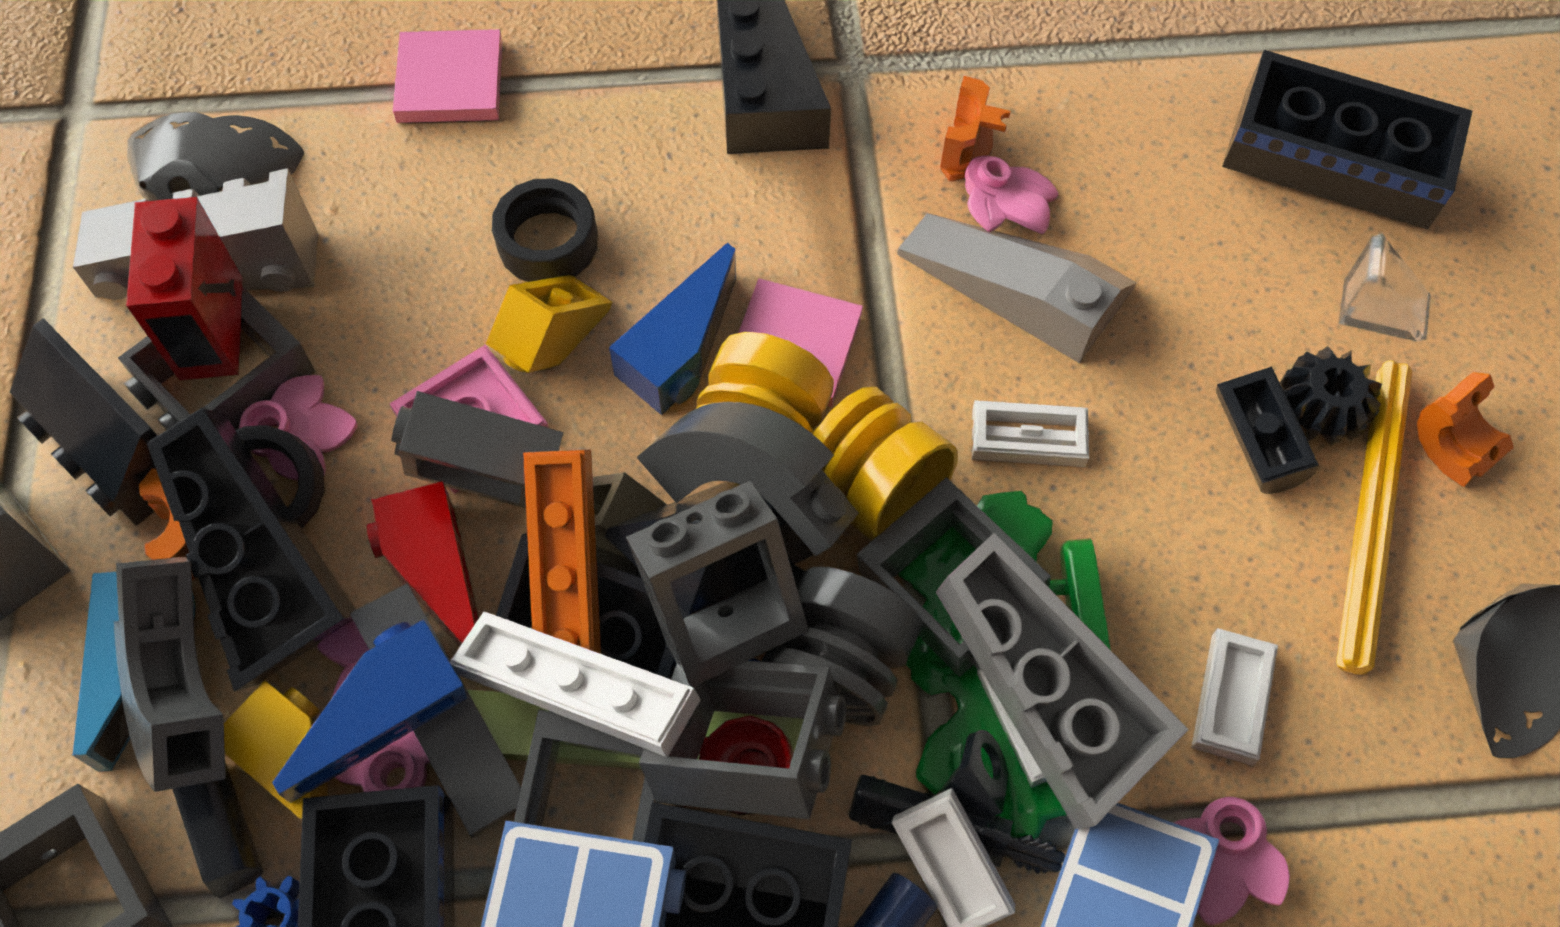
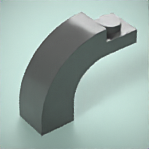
M719 402L694 409L669 427L637 456V459L676 503L699 486L708 482L729 481L741 485L751 481L759 494L775 508L815 556L830 548L859 514L843 492L835 486L822 470L834 454L811 432L795 421L775 411L754 404Z
M186 557L116 563L119 621H114L118 675L129 735L144 778L154 792L226 779L223 714L210 701L205 691L196 655L191 561Z

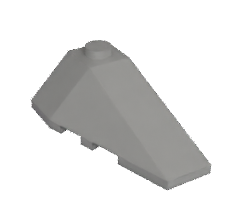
M929 213L924 216L900 245L897 255L1078 363L1084 358L1137 283L1092 256L994 230L988 232L979 226Z

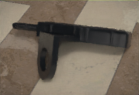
M979 730L970 733L965 743L961 764L936 795L953 788L994 866L1000 867L1003 857L1012 859L1018 868L1024 866L1026 870L1030 871L1033 869L1037 874L1041 871L1042 873L1047 871L1059 872L1062 868L1061 863L1065 859V854L1062 851L1056 850V846L1051 845L1049 840L1042 842L1041 838L1033 839L1032 835L1020 838L1012 836L1013 821L998 815L1003 812L1008 785V770L1004 755L999 744L989 732ZM981 747L987 752L991 760L993 779L989 776L983 765ZM860 775L848 815L852 821L858 822L859 825L865 824L869 828L880 829L898 835L892 824L894 816L934 796L928 795L929 793L926 792L922 793L887 782L884 779H877L875 776Z

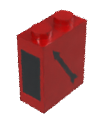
M197 197L135 202L126 307L179 381L239 375L243 277Z

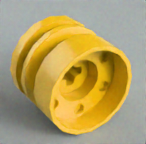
M742 332L730 335L722 343L708 374L709 386L699 394L696 402L697 408L719 402L754 404L786 416L813 434L814 431L812 429L821 423L832 396L834 379L827 367L811 352L791 341L766 333Z
M876 386L863 387L848 395L828 413L813 433L834 454L831 460L822 468L823 472L859 512L851 524L870 540H874L946 477L951 481L958 463V449L951 442L923 421L911 423V414L899 403H894L888 395Z

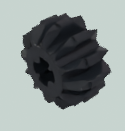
M1329 346L1320 350L1317 355L1306 352L1298 357L1293 367L1286 371L1280 381L1299 424L1307 429V441L1315 439L1318 434H1322L1330 447L1335 443H1339L1343 437L1352 441L1363 433L1367 423H1371L1379 413L1381 403L1377 400V397L1380 395L1382 383L1367 379L1370 375L1371 364L1357 366L1352 363V350L1343 354L1340 358L1336 357Z

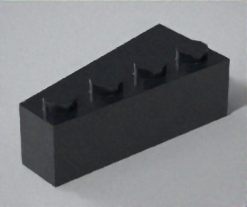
M716 0L727 154L829 149L831 107L785 0Z
M200 408L147 442L174 521H179L189 553L186 556L191 561L194 578H199L211 613L207 616L215 639H220L230 667V669H227V673L234 692L256 686L319 644L325 637L353 621L350 613L356 610L224 414Z

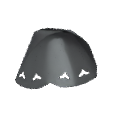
M197 112L172 113L157 118L130 136L127 149V159L135 185L143 199L150 201L172 199L173 194L169 183L172 178L177 176L186 179L190 188L202 196L219 192L218 189L223 187V182L245 178L250 185L268 182L269 172L287 168L292 175L304 155L302 147L290 135L264 120L240 115L212 118ZM172 122H176L177 124L189 122L188 124L179 126L175 129L173 125L170 124ZM235 125L240 128L252 129L243 131L242 133H238L236 129L230 126ZM147 131H149L143 138H136L140 135H144ZM270 137H274L280 145L286 146L288 150L273 148V142ZM140 182H145V189L140 186Z
M1520 584L1474 614L1460 627V631L1453 640L1492 756L1497 758H1516L1526 755L1550 741L1560 729V585ZM1524 711L1542 712V717L1532 720L1531 728H1526L1527 721ZM1495 727L1501 732L1509 734L1512 739L1500 738L1499 742H1495L1493 740L1496 733Z

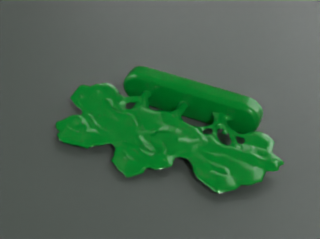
M1022 491L983 495L977 507L1037 562V554L1052 535L1053 520L1043 514L1040 508L1028 505L1026 495ZM952 527L905 567L898 576L910 582L914 589L925 597L926 601L922 607L961 644L964 639L943 606L936 591L944 580L976 549ZM1091 538L1065 541L1060 550L1062 579L1050 580L1049 588L1055 595H1065L1066 606L1111 650L1093 542ZM918 636L905 665L911 670V680L930 695L949 692L956 699L958 710L947 723L940 725L928 737L916 769V778L936 795L961 764L968 735L979 730H985L999 744L1008 770V785L1003 812L998 815L1013 821L1012 836L1020 838L1032 835L1033 839L1038 838L1047 820L1059 816H1067L1047 781L1031 788L977 675V668L973 665L959 678ZM981 747L983 765L989 776L993 779L991 760L987 752Z

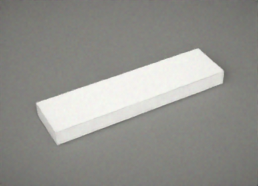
M487 612L482 613L449 662L454 671L462 677L665 757L669 756L701 700L695 689L690 686Z

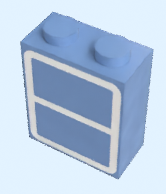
M1117 803L1096 826L1075 829L1041 927H1193L1215 859L1219 839Z
M505 821L481 927H665L667 912L675 914L680 912L686 870L675 869L676 859L674 848L671 846Z

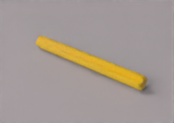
M1394 360L1384 362L1382 368L1377 371L1376 381L1382 383L1380 395L1377 397L1381 405L1378 415L1369 426L1336 659L1340 670L1356 675H1366L1375 667L1413 373L1408 364L1397 363Z

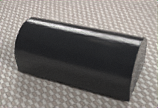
M1272 366L1217 384L1216 394L1262 493L1272 494L1291 489L1307 481L1317 472L1319 464Z
M226 761V779L172 789L202 881L213 895L218 896L220 899L251 885L264 872Z

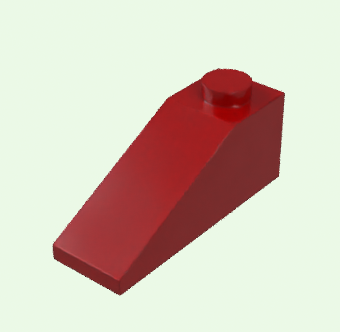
M441 481L371 499L376 522L368 523L366 528L374 557H385L395 576L403 585L408 583L417 601L456 645L460 647L478 621L479 615L455 508L444 482Z

